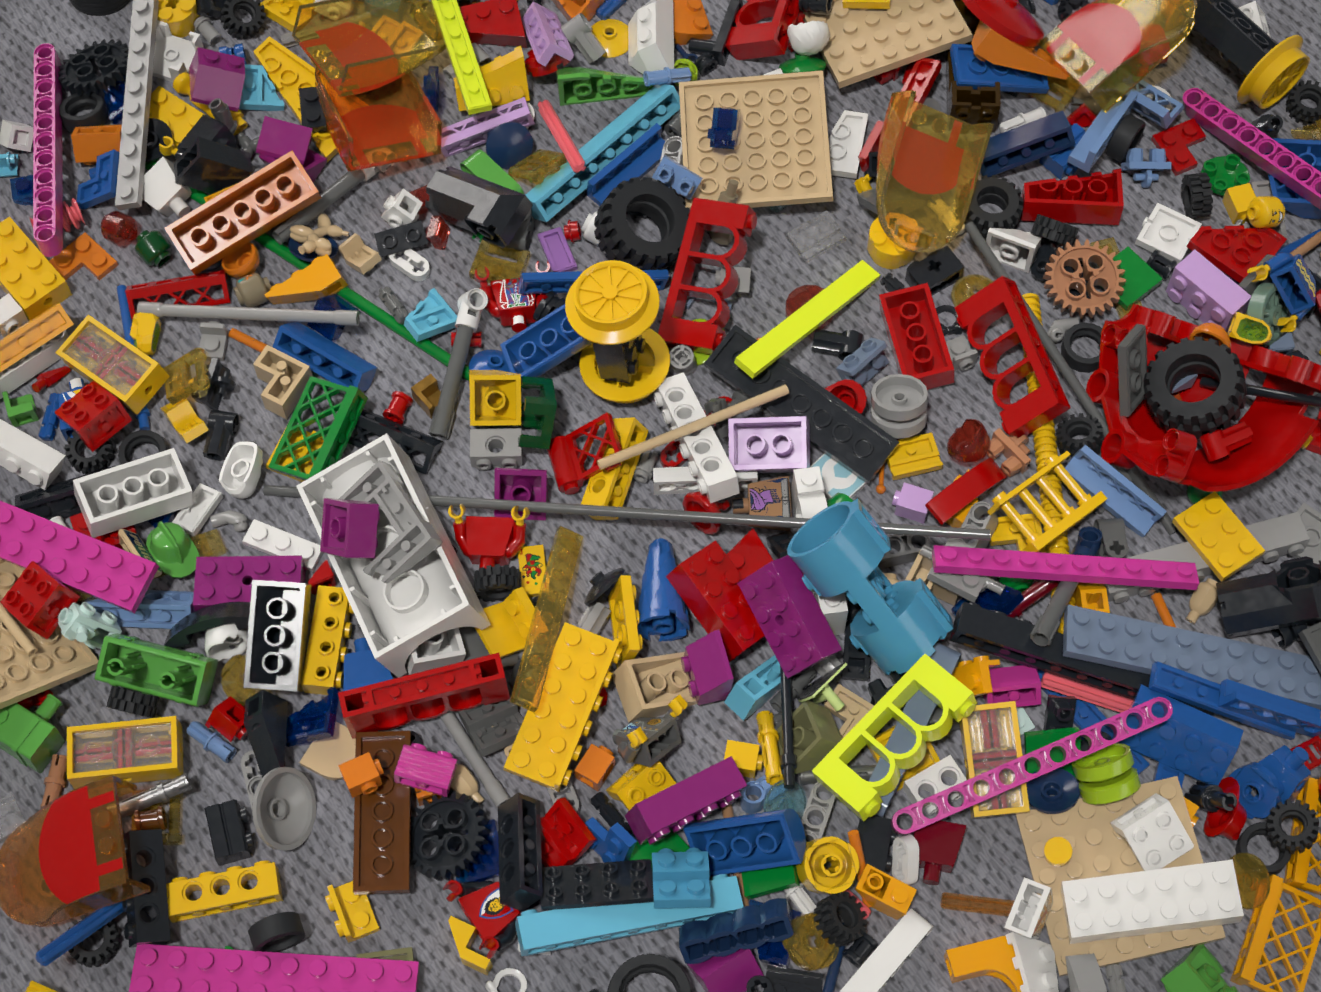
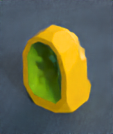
M139 312L134 314L130 336L134 340L136 348L146 355H153L156 352L161 322L159 317L154 314Z
M1235 312L1228 329L1230 337L1254 345L1268 343L1272 337L1270 327L1265 321L1239 312Z

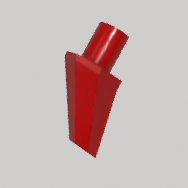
M64 366L41 373L37 377V381L32 384V389L38 393L45 387H50L71 371L70 368Z

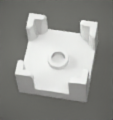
M157 20L153 76L173 83L179 74L183 72L189 74V66L197 48H204L200 34L190 31L191 41L172 35L169 25Z

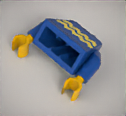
M1282 252L1264 262V265L1249 268L1247 273L1256 272V279L1252 280V282L1265 280L1268 273H1270V277L1291 315L1290 317L1279 318L1277 326H1284L1280 332H1293L1296 329V321H1300L1315 306L1316 282L1301 254L1293 256L1290 253Z

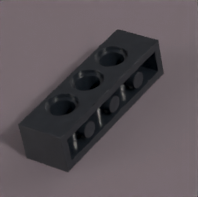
M517 792L498 807L500 904L524 911L543 897L540 801Z
M162 829L130 830L121 836L118 843L119 855L123 857L120 880L125 885L122 908L124 912H127L124 936L126 940H129V948L142 944L164 945L171 940ZM136 855H141L145 859V867L137 863ZM139 882L144 883L147 886V894H143L139 891ZM141 910H144L149 914V922H144L141 919Z

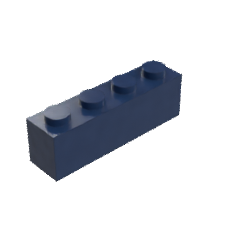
M1062 110L973 143L971 148L981 175L991 177L992 175L1076 145L1071 125Z

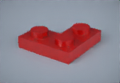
M1192 118L1152 135L1151 140L1157 149H1165L1166 162H1171V170L1177 176L1197 167L1198 162L1188 147L1204 141L1206 135L1196 120Z

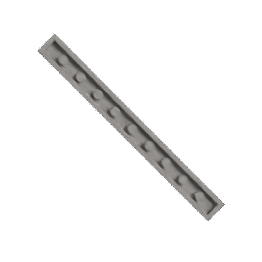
M133 0L115 198V206L118 210L142 207L158 0Z

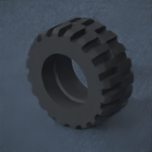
M639 177L630 178L629 181H622L616 188H613L597 211L598 215L594 220V226L597 227L594 233L597 240L600 239L598 244L600 250L607 253L606 258L608 260L626 262L641 270L669 269L678 259L690 213L689 207L685 208L684 206L685 200L682 196L678 197L675 194L676 190L671 186L668 188L664 186L665 183L659 180L654 182L650 177H643L642 180ZM626 212H640L650 217L659 228L661 241L650 242L638 237L627 223Z
M1187 337L1180 339L1181 342L1178 344L1172 342L1166 345L1167 350L1164 352L1159 350L1154 355L1156 361L1152 360L1147 366L1148 373L1144 375V392L1151 415L1154 416L1156 423L1160 427L1165 426L1166 432L1171 428L1193 434L1196 439H1199L1200 436L1207 433L1211 434L1221 428L1230 427L1231 420L1237 421L1241 415L1240 409L1242 410L1246 404L1247 386L1240 360L1235 353H1231V349L1227 345L1222 344L1219 346L1218 341L1212 338L1204 341L1203 337H1195V340H1188ZM1206 374L1220 382L1217 390L1202 401L1184 402L1171 395L1174 386L1181 379L1189 375Z

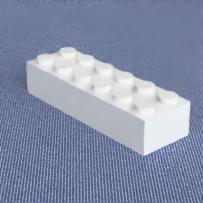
M1233 859L1062 881L1060 888L1070 944L1239 923L1244 916Z

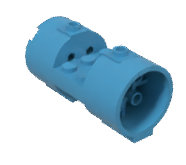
M857 498L853 502L843 501L833 504L813 516L793 536L788 545L787 553L803 572L802 580L810 591L814 589L819 597L821 595L823 597H833L846 592L847 597L854 605L859 604L861 609L850 624L851 635L849 638L852 644L857 649L861 648L866 655L869 654L886 675H889L891 671L902 674L907 672L924 654L930 657L936 651L933 646L938 639H945L947 633L954 629L952 618L921 578L915 582L905 580L891 584L879 569L878 564L884 554L891 550L890 539Z

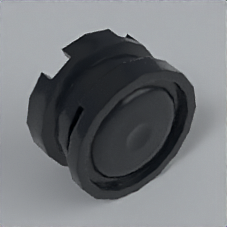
M553 290L549 291L546 294L547 298L542 299L535 309L533 319L537 322L564 305L566 299H560Z

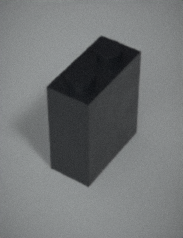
M198 137L174 162L176 184L209 194L216 193L249 177L253 170L249 152Z

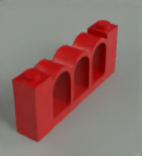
M746 0L747 3L740 8L736 15L735 23L737 27L731 28L726 43L727 49L736 60L785 55L789 43L787 29L790 24L795 25L799 13V0ZM773 17L772 22L756 24L761 19Z
M693 198L658 331L667 347L674 348L678 345H686L693 352L712 354L726 337V332L723 328L730 318V309L724 299L730 297L735 292L739 279L737 271L733 266L737 265L744 258L747 252L745 237H751L752 229L754 230L757 224L756 213L749 205ZM705 230L732 234L735 237L733 247L723 255L699 252ZM696 263L724 267L726 269L724 281L715 288L690 286ZM687 296L716 301L717 311L715 315L705 322L682 319Z
M1001 276L954 307L958 315V324L962 329L967 330L968 341L973 347L982 351L980 356L981 371L986 377L995 380L992 390L993 399L999 407L1004 409L1000 412L1003 420L1001 424L1008 435L1017 438L1022 435L1027 436L1071 408L1015 281ZM1009 313L1014 327L992 342L985 344L984 336L987 328L993 322ZM1021 342L1027 357L998 374L997 362L1000 356ZM1034 371L1040 387L1011 404L1009 396L1013 385Z
M499 653L338 693L343 719L352 739L356 738V732H379L378 730L403 726L411 720L433 719L448 711L469 710L481 704L488 705L510 699Z

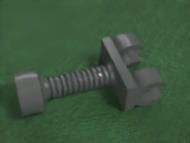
M738 390L733 393V400L728 404L725 398H712L704 404L705 413L708 415L711 411L713 413L749 398ZM728 419L712 426L716 436L719 435L720 439L729 434Z

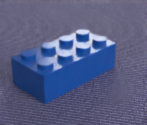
M1141 684L1130 708L1153 698L1163 697L1172 704V715L1165 722L1117 743L1126 744L1136 752L1202 782L1218 786L1238 750L1244 730L1162 693L1148 689L1149 687ZM1155 703L1152 705V714L1157 718H1162L1164 708L1160 704ZM1131 714L1127 716L1126 723L1128 727L1137 729L1139 726L1138 718Z

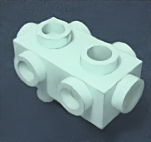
M73 602L69 608H63L58 616V624L65 638L71 641L76 639L92 649H101L106 635L121 634L122 632L117 623V617L107 610L102 614L96 612V609L87 602H83L81 605Z

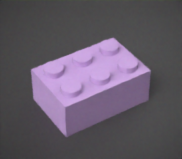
M1195 249L1175 266L1166 289L1169 298L1173 302L1184 306L1191 317L1198 318L1203 323L1220 325L1227 333L1235 312L1245 314L1251 298L1250 294Z
M806 416L728 419L729 461L735 472L786 473L793 472L794 469L810 467L809 419Z

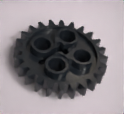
M103 39L100 44L94 41L92 46L85 44L84 49H76L77 53L69 54L70 59L63 60L64 65L58 67L60 70L58 72V79L62 88L66 92L69 91L71 95L77 93L78 96H81L85 92L86 96H89L94 91L96 95L99 94L101 89L108 91V86L110 85L116 87L115 82L124 81L123 76H126L129 47L126 43L122 44L120 40L115 43L114 39L107 43ZM93 58L102 74L100 77L97 76L90 61Z
M453 791L451 795L448 794L447 797L442 796L440 798L434 795L432 796V803L424 799V808L421 810L415 807L418 815L417 817H411L413 824L411 826L410 863L415 865V870L420 873L422 872L427 878L432 877L439 881L442 877L450 881L451 874L460 878L461 869L468 873L470 872L468 865L470 862L478 865V860L475 856L477 854H485L480 849L481 845L489 844V841L483 838L484 835L490 833V830L484 827L489 822L486 817L482 816L485 811L478 806L479 803L474 799H471L464 793L460 795L456 791ZM462 817L461 822L456 825L457 820ZM437 820L436 825L431 828L433 822ZM462 843L461 848L456 851L457 846ZM437 846L436 851L431 855L432 849Z

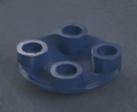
M502 123L488 132L486 141L487 155L501 168H515L523 165L529 159L533 150V139L530 132L521 123Z

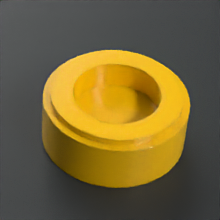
M1053 837L1046 842L1044 857L1048 863L1053 866H1063L1070 861L1072 846L1068 840L1062 837Z

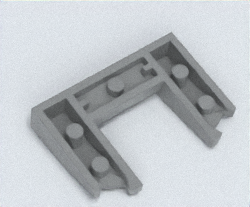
M379 460L339 499L379 504L399 536L363 569L364 573L370 576L375 571L384 575L381 581L389 583L428 556L443 541L430 522L425 521L401 487L404 483L393 467Z

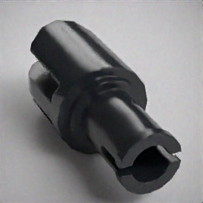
M1266 114L1254 120L1251 124L1273 138L1282 128L1283 119L1279 115Z
M1197 781L1189 789L1190 794H1184L1185 798L1199 806V810L1216 812L1219 809L1232 811L1233 808L1230 806L1236 807L1237 798L1233 793H1225L1219 786Z

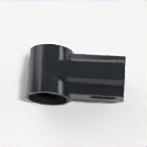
M816 329L812 351L836 355L843 361L845 357L853 354L864 341V335L855 330H846L843 333Z
M214 409L210 411L207 423L209 430L203 450L204 457L216 461L226 459L231 437L236 434L234 432L235 425L239 424L238 413Z

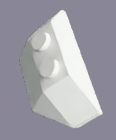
M650 0L635 12L628 23V65L642 74L644 71L663 70L664 67L674 69L673 0Z

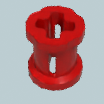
M395 391L391 395L392 400L388 409H385L382 415L384 418L403 424L405 420L403 416L407 408L413 404V399L403 392Z

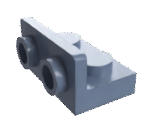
M872 337L865 340L853 354L845 357L843 362L836 368L841 379L854 380L861 386L867 383L889 363L883 351L887 347L886 342Z

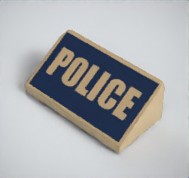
M125 529L118 530L119 542L125 551L156 563L138 534ZM160 567L158 568L154 578L162 574V570L160 569Z

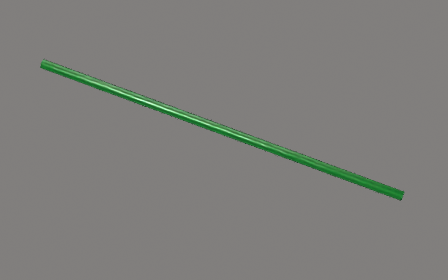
M157 161L145 162V168L150 170ZM190 188L192 192L190 198L200 205L205 204L204 197L209 195L203 191ZM267 233L254 239L299 270H303L311 264V262L295 257L288 247L283 244L279 245ZM347 286L336 293L448 367L451 354L427 338L417 342L406 329L404 323L402 325L399 324L392 315ZM465 364L462 377L469 381V366ZM521 401V409L525 404L523 401Z

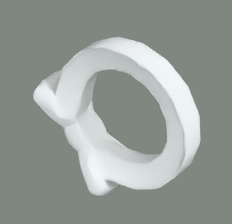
M514 968L501 970L495 976L493 982L488 981L485 985L488 992H498L497 987L500 980L505 976H514L521 984L519 992H525L527 989L525 976Z

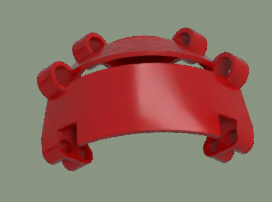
M1133 304L1129 313L1123 318L1116 321L1106 320L1101 331L1099 369L1090 376L1086 392L1093 403L1103 406L1109 433L1102 442L1101 456L1102 459L1111 465L1123 469H1131L1137 465L1149 475L1178 484L1191 485L1207 492L1233 490L1257 482L1281 467L1302 447L1319 423L1318 420L1303 416L1308 405L1257 396L1245 415L1238 421V423L1244 421L1251 427L1253 432L1252 442L1230 451L1231 454L1223 458L1208 462L1204 449L1196 450L1197 439L1193 434L1171 428L1166 432L1165 426L1160 427L1156 423L1154 416L1151 415L1147 400H1142L1129 417L1120 416L1118 345L1136 324L1145 325L1148 366L1150 361H1156L1154 355L1159 350L1163 352L1167 350L1166 345L1172 342L1178 344L1181 342L1180 339L1187 337L1189 340L1190 334L1198 325L1137 304ZM1230 337L1231 353H1235L1239 358L1245 379L1251 368L1267 374L1262 387L1313 395L1314 392L1321 394V365L1298 356H1287ZM1198 374L1192 387L1175 393L1171 392V395L1184 402L1202 401L1211 396L1217 389L1201 387L1200 379L1202 377H1214Z

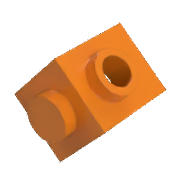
M369 752L338 765L352 798L362 793L363 795L371 794L378 789V786L382 785L380 775L384 774L378 758L372 760Z

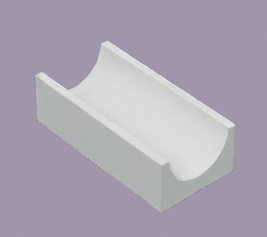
M386 433L303 481L296 487L321 539L324 498L339 499L373 465L381 460L393 467L404 483L401 487L425 521L430 522L443 541L428 556L389 583L382 582L381 580L384 575L376 571L372 576L365 574L363 569L399 536L379 506L380 519L377 524L376 536L378 547L375 550V558H346L327 553L374 658L399 678L408 673L405 668L408 656L426 640L454 628L476 627L483 630L491 624L410 457Z

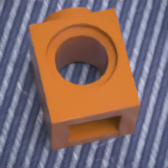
M591 744L574 770L575 778L599 791L615 766L613 752L602 745L597 747Z

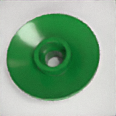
M795 53V58L781 63L779 69L781 68L785 74L822 71L826 68V62L819 58L807 55L802 56Z

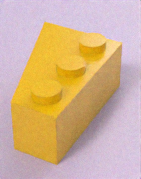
M521 45L502 57L500 55L494 58V61L483 66L479 65L492 106L504 105L525 97L526 101H530ZM455 77L453 79L459 111H464L467 109Z

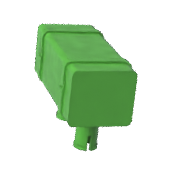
M116 633L104 637L95 680L109 683L112 686H120L144 694L170 699L180 704L185 703L198 707L207 704L210 699L218 659L206 657L200 653H191L141 640L139 637Z
M48 694L35 713H32L18 703L0 709V749L19 760L24 766H29L38 773H42L52 760V755L56 754L65 742L58 729L48 723L58 708L62 706V702L55 696Z

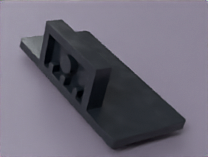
M650 859L542 867L543 897L540 899L541 910L543 911L654 901Z

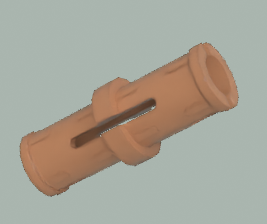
M57 754L52 755L49 774L44 779L46 787L42 804L40 805V808L49 811L53 802L60 798L62 788L66 787L67 782L64 779L67 771V756L59 755V758Z

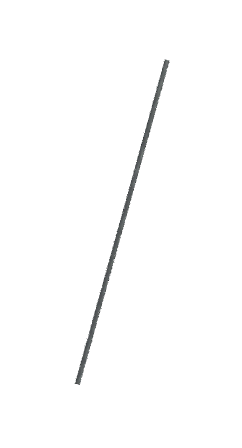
M264 485L263 494L268 496L301 497L297 487ZM428 495L433 506L446 507L451 505L453 507H460V504H463L465 508L511 511L513 507L518 505V511H523L527 507L530 512L784 528H801L811 519ZM878 523L886 534L990 540L991 533L990 529Z

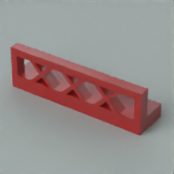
M923 58L916 61L887 119L894 122L897 121L902 101L905 99L910 101L911 105L904 126L911 128L942 68L940 60Z
M224 270L127 286L125 292L131 319H133L134 314H137L133 299L144 298L149 302H157L161 294L167 293L176 299L173 304H177L178 301L183 303L182 305L204 306L230 303L227 273ZM222 284L223 298L214 299L206 294L211 286ZM206 287L204 291L199 288ZM193 289L201 294L196 302L189 303L181 298L186 290ZM182 291L179 296L174 293ZM157 295L154 300L149 297ZM203 297L208 299L206 301H201Z

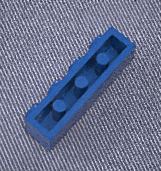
M299 322L281 325L273 344V348L309 365L313 372L332 383L346 387L350 385L358 387L362 392L370 388L377 367Z

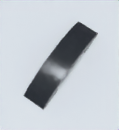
M848 598V615L843 651V664L847 663L848 665L842 670V678L868 681L870 655H866L861 648L857 649L849 638L851 635L850 624L861 607L858 603L854 605Z
M250 602L219 603L192 612L171 628L164 646L176 648L188 645L194 633L233 622L238 631L247 629L249 625Z

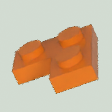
M85 232L58 255L49 260L65 280L84 266L100 281L118 266L117 261Z

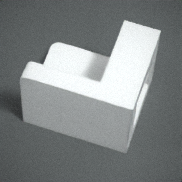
M3 120L0 131V144L7 148L31 152L33 127L23 123Z

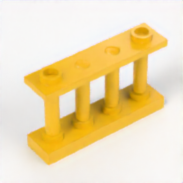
M1068 451L1060 456L1055 453L1044 462L1046 466L1008 494L1002 491L992 499L994 505L987 511L988 514L992 515L1000 508L1005 512L1027 539L1025 542L1028 546L1023 551L1040 552L1107 500L1102 491L1093 497L1090 493L1087 495L1065 469L1062 463L1071 455ZM1054 471L1079 501L1077 504L1080 507L1074 509L1073 506L1069 507L1044 476ZM1037 483L1061 512L1060 517L1062 520L1059 522L1056 519L1052 520L1027 489ZM1019 495L1043 524L1045 532L1042 535L1032 530L1010 503L1011 500Z

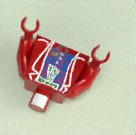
M539 261L536 262L535 268L537 272H551V265L548 261V267L545 271H540ZM484 268L486 273L484 278H480L477 275V269L475 270L474 279L480 283L481 287L479 289L483 290L488 298V303L484 309L494 318H499L502 326L512 325V330L519 333L527 328L528 323L536 322L533 319V314L540 301L547 298V293H519L518 284L520 278L490 281V285H488L487 280L490 275L488 268Z

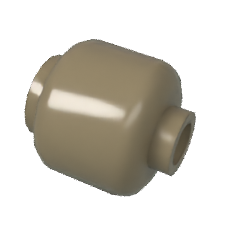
M253 272L239 278L233 290L241 306L245 305L246 307L254 308L268 301L264 294L269 292L271 285L267 277L261 278L260 274Z

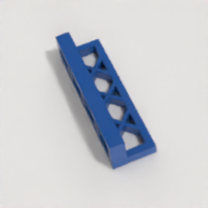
M656 123L588 181L587 196L600 206L619 183L624 180L629 181L630 178L634 177L641 179L660 163L665 140L661 138L662 127Z
M1229 679L1221 681L1218 707L1312 738L1321 734L1320 709Z

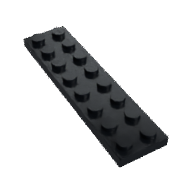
M734 325L705 361L704 366L749 399L786 385L789 394L760 405V407L774 417L806 416L809 419L810 443L869 484L897 448L899 441L781 357L752 379L734 361L738 355L758 340L737 325Z

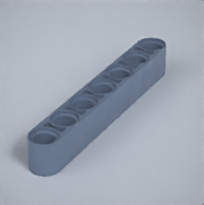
M937 642L934 646L936 651L930 658L953 675L962 653ZM918 690L906 703L903 713L915 723L921 726H928L938 705ZM897 722L885 748L896 754L906 753L913 748L917 737ZM880 757L869 782L879 781L889 772L890 764L882 757ZM899 769V783L891 793L881 796L883 802L876 815L884 817L907 769Z

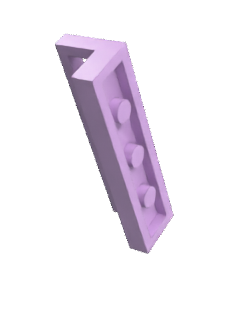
M533 1L521 20L537 62L546 67L554 53L571 61L574 54L566 36L562 32L557 14Z
M523 97L435 132L444 157H448L486 143L488 132L502 123L518 122L524 127H529L535 123L526 99Z

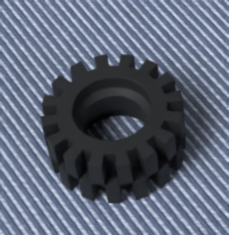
M227 0L220 14V21L224 23V30L229 28L228 34L232 35L234 32L236 33L235 38L238 39L240 35H243V39H247L249 35L251 38L260 31L265 21L264 5L259 6L260 0ZM237 9L246 10L250 13L252 20L248 23L241 22L236 19L234 12Z
M1307 80L1306 84L1304 81H1300L1298 85L1295 84L1285 104L1287 106L1286 112H1290L1289 117L1291 119L1296 117L1295 122L1297 123L1302 120V125L1307 126L1308 122H1310L1311 126L1315 125L1316 121L1318 124L1321 123V87L1318 86L1320 82L1317 81L1315 84H1311L1312 80ZM1302 98H1310L1317 103L1318 107H1306L1300 100Z
M1204 172L1184 175V178H1182L1183 184H1181V196H1183L1184 211L1186 210L1185 215L1189 218L1208 217L1213 209V191H1211L1212 184L1208 174Z
M1037 214L1031 230L1033 234L1064 245L1068 242L1072 247L1079 232V228Z
M1079 413V417H1075L1072 414L1070 415V420L1065 417L1062 419L1063 423H1058V429L1056 428L1055 432L1061 455L1068 451L1071 454L1070 456L1073 457L1084 445L1088 446L1097 455L1100 453L1104 438L1101 422H1098L1096 417L1092 419L1090 414L1084 417L1083 413ZM1077 435H1087L1083 439H1072Z
M76 431L72 432L74 438H67L68 444H65V454L71 466L77 472L82 471L85 475L88 474V471L94 473L97 469H104V465L109 467L111 465L109 460H114L113 452H115V448L111 439H108L100 446L96 455L85 458L81 456V450L85 444Z
M495 564L496 567L488 565L486 566L487 568L481 567L479 571L476 570L473 578L474 591L478 599H482L485 602L491 600V602L496 600L504 601L514 589L522 587L520 570L514 566L509 568V565L501 567L500 564Z
M112 686L106 707L154 718L160 697Z
M1287 799L1285 804L1279 802L1276 808L1273 807L1270 810V815H1268L1266 826L1268 839H1272V845L1275 848L1280 846V851L1284 853L1286 849L1290 850L1289 854H1295L1296 850H1299V854L1303 853L1305 848L1309 850L1317 839L1319 818H1316L1314 809H1309V804L1301 805V800L1296 799L1295 803H1291V799ZM1290 817L1297 818L1303 823L1304 830L1296 836L1288 835L1282 829V822Z
M846 891L827 896L819 901L814 909V913L817 914L814 917V922H819V925L816 926L817 931L822 930L823 934L821 937L823 939L828 937L827 943L831 945L835 943L836 947H843L857 940L866 931L864 926L867 925V920L863 919L866 913L860 910L863 906L860 902L856 904L857 898L854 895L849 897L850 893ZM837 913L842 917L844 925L839 921Z
M84 914V915H82V916H80V917H81V919L83 920V919H85L87 916ZM74 920L72 923L76 925L79 922ZM109 921L97 930L104 937L103 943L98 949L93 951L86 950L83 946V941L68 950L70 955L79 964H84L90 968L92 965L101 967V963L107 964L110 962L109 958L111 956L113 958L116 956L115 950L120 947L118 942L120 934L112 921Z

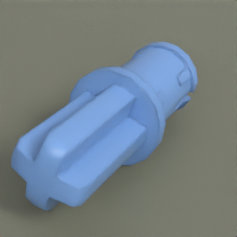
M664 67L663 70L644 71L643 81L645 86L671 85L672 83L690 81L692 74L688 67L675 69Z
M197 721L191 722L186 730L187 734L204 745L203 749L205 751L210 750L225 763H228L229 759L232 760L237 752L235 747L220 738L218 732H211Z

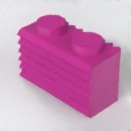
M412 743L411 746L404 744L394 772V782L447 797L457 768V759H454L453 755L446 751L433 753L427 751V748L421 744Z

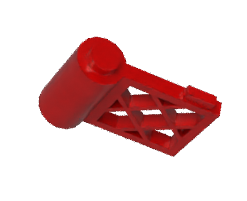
M607 412L566 436H557L551 439L547 452L560 492L567 495L575 494L587 479L604 470L610 472L621 466L620 462L600 470L597 464V460L603 458L608 444L613 446L614 453L622 450L610 413ZM606 423L607 430L604 437L596 436L599 426ZM587 435L583 450L578 449L576 439ZM594 439L602 441L596 455L589 453ZM587 455L595 458L591 468L585 471L583 465Z

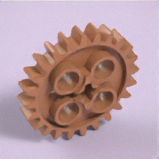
M1077 239L1074 247L1067 242L1064 250L1060 247L1057 248L1056 255L1052 254L1049 261L1051 263H1047L1045 266L1048 272L1044 273L1043 279L1048 281L1045 282L1044 288L1051 289L1047 297H1055L1054 306L1062 304L1061 312H1064L1067 308L1070 309L1071 317L1075 312H1079L1080 319H1083L1085 313H1088L1092 319L1095 311L1102 316L1105 312L1104 307L1110 311L1113 303H1118L1120 299L1118 295H1122L1124 288L1121 286H1124L1126 279L1121 277L1124 275L1125 269H1118L1122 261L1113 260L1116 255L1115 252L1109 255L1106 253L1107 245L1099 249L1098 241H1096L1094 246H1090L1088 239H1086L1084 245H1081ZM1078 259H1081V260H1082V262H1083V269H1082L1081 263H1080V261H1079ZM1088 263H1097L1100 268H1091ZM1070 266L1075 270V272L1069 273L1064 269V267ZM1100 285L1105 291L1099 292L1095 290L1094 286ZM1076 289L1080 292V295L1074 296L1069 290ZM1086 290L1088 292L1090 299L1086 297Z

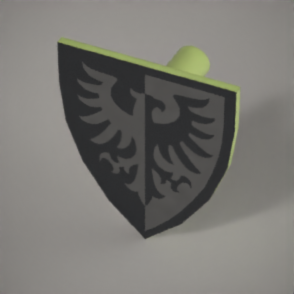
M841 664L803 689L797 700L804 702L813 699L816 704L827 700L836 712L839 711L845 704L828 683L848 664Z

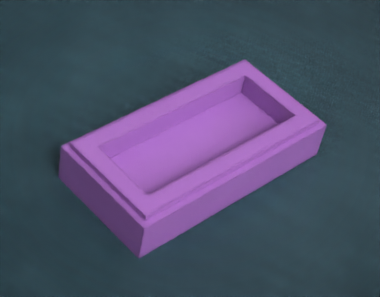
M561 227L537 234L547 261L551 265L552 272H571L577 270V264Z

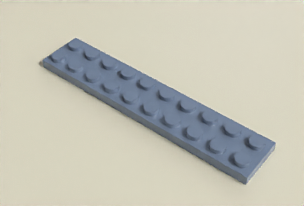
M1067 605L1064 611L1063 656L1150 675L1152 664L1158 661L1220 685L1221 681L1229 679L1321 710V674L1310 656L1073 605Z

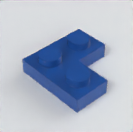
M115 149L97 156L95 178L78 185L77 202L81 209L90 208L116 197L119 152Z
M594 817L585 822V825L596 838L589 848L593 849L602 858L603 862L629 861L637 841L618 822L609 831Z

